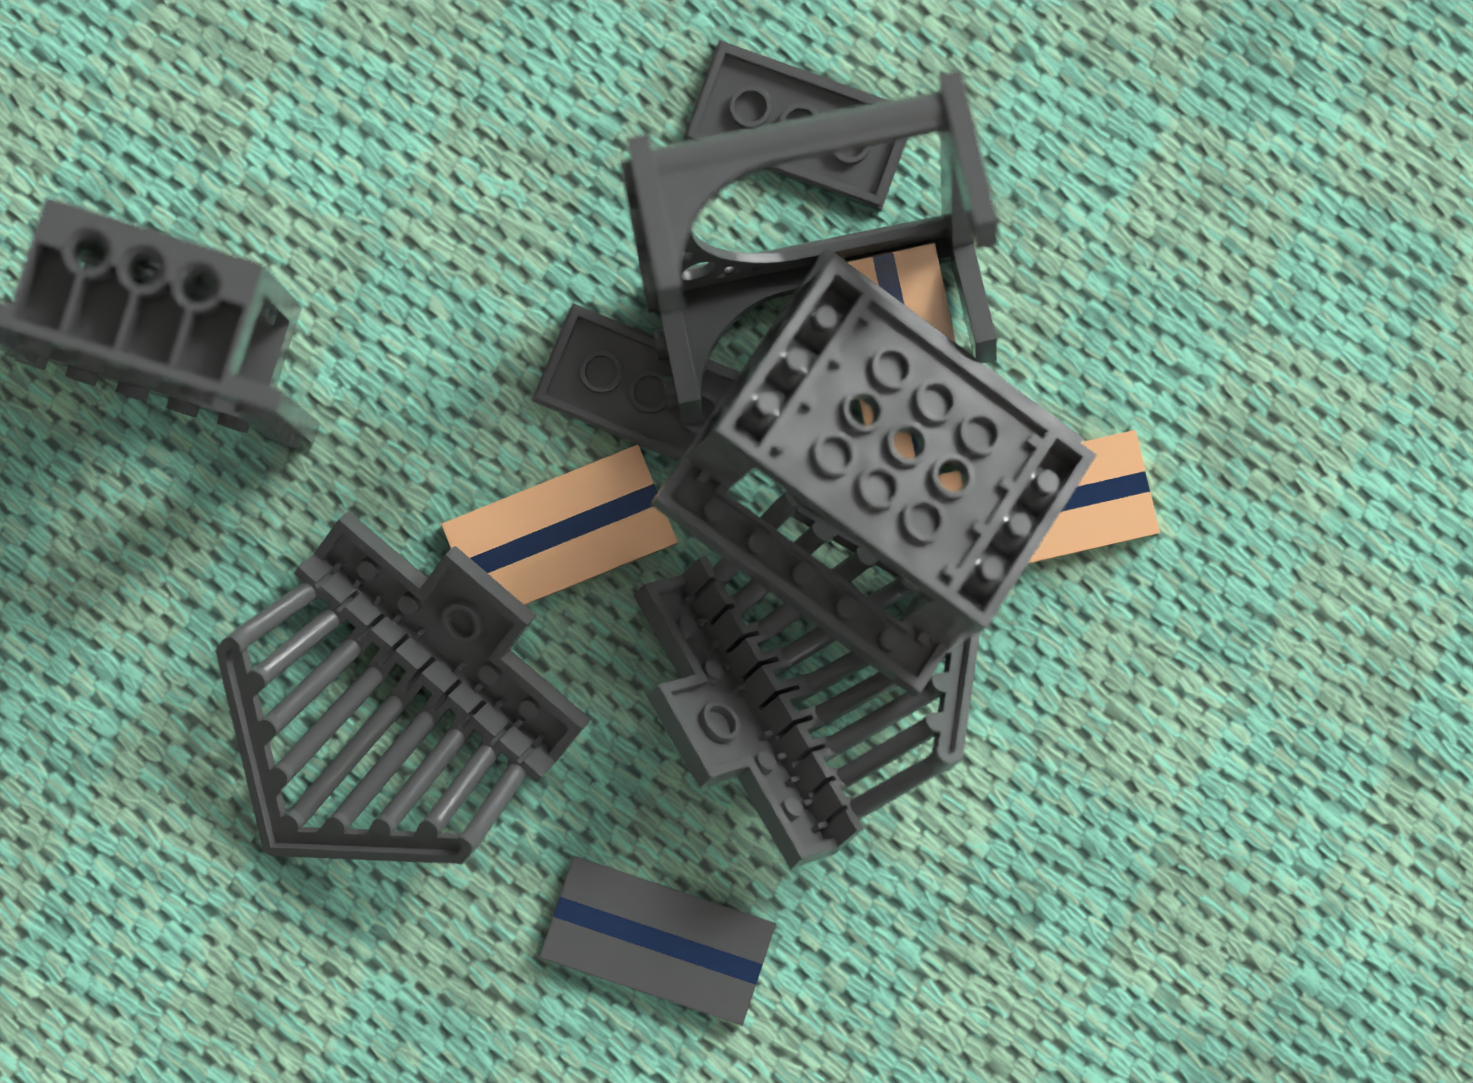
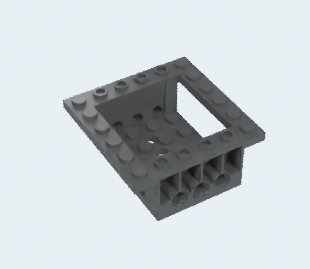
M46 196L11 305L0 302V351L5 352L4 354L15 358L14 361L41 370H45L48 361L67 367L65 377L85 384L96 386L98 377L118 383L116 393L146 402L149 393L167 398L166 408L188 416L197 417L199 408L219 414L217 424L247 433L249 426L252 425L255 426V430L261 432V435L268 437V440L298 449L300 440L314 444L320 423L288 393L276 388L302 308L265 264ZM80 261L85 263L84 268H82ZM140 280V284L143 286L136 285L135 281ZM188 296H192V299H191V300L194 301V302H191V301L189 300Z
M827 248L818 257L650 504L914 697L922 692L950 648L987 629L1097 454L1081 443L1083 440L1081 436ZM852 399L864 400L871 406L874 414L871 425L863 426L852 419L849 412V404ZM896 432H906L913 436L918 445L916 458H905L896 451L894 446ZM941 465H951L959 471L962 478V486L958 492L949 491L940 483L938 471ZM757 469L919 590L901 618H896L727 494V491L752 470Z

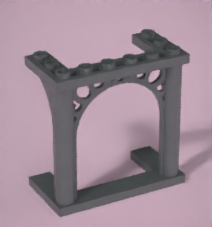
M961 70L939 74V91L654 149L651 147L649 133L626 138L630 159L619 162L648 312L659 311L662 327L652 329L658 360L669 358L672 375L662 377L668 408L679 406L683 425L704 421L701 405L703 375L711 353L720 338L739 318L750 310L775 298L794 294L818 257L827 248L848 262L935 243L939 264L951 262L973 356L982 363L997 361V338L975 249L998 245V217ZM940 132V216L758 253H741L716 248L702 241L692 230V226L700 213L716 195L734 182L756 172L794 161Z

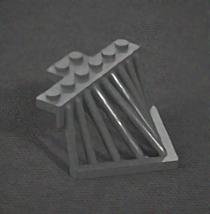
M787 491L760 517L776 530L789 517L810 527L794 541L795 544L810 555L823 544L832 540L852 551L853 553L848 558L831 569L849 583L875 565L897 577L868 596L885 610L902 601L908 595L917 593L919 590ZM707 556L700 557L682 575L646 583L633 595L681 678L657 685L647 697L698 787L701 788L737 777L790 869L836 854L865 829L860 819L933 777L950 771L963 760L980 632L947 651L942 659H945L944 672L932 675L920 694L913 697L906 692L833 735L812 739L811 733L898 685L878 672L822 704L796 711L795 705L866 668L869 664L851 651L812 673L779 682L777 676L836 640L819 627H816L787 646L762 652L759 648L801 618L802 615L786 603H783L761 620L746 625L742 616L770 591L751 579L737 593L729 596L725 585L737 574L739 569L723 557L714 567H712ZM940 698L938 712L927 714L922 720L842 767H829L826 762ZM934 737L932 752L925 758L855 798L845 796L843 790Z
M348 511L337 520L315 553L298 566L294 572L303 583L236 628L222 640L215 650L262 848L265 853L271 856L463 864L482 843L527 775L537 783L560 759L591 719L510 650L537 615L459 548L454 546L448 551L429 577L426 578ZM323 598L329 604L324 611L252 669L247 649L252 643L315 599ZM346 620L352 623L356 628L272 711L263 717L258 693ZM374 642L380 649L365 670L275 765L270 741ZM398 665L403 667L406 673L384 702L286 813L282 791L291 779L308 763ZM426 687L432 692V696L335 812L324 822L321 828L303 827L420 691ZM449 709L454 711L457 716L446 734L380 815L372 822L370 828L348 829ZM477 731L483 736L478 749L427 816L419 823L416 831H394L471 735ZM501 753L508 758V767L466 828L461 833L442 832Z

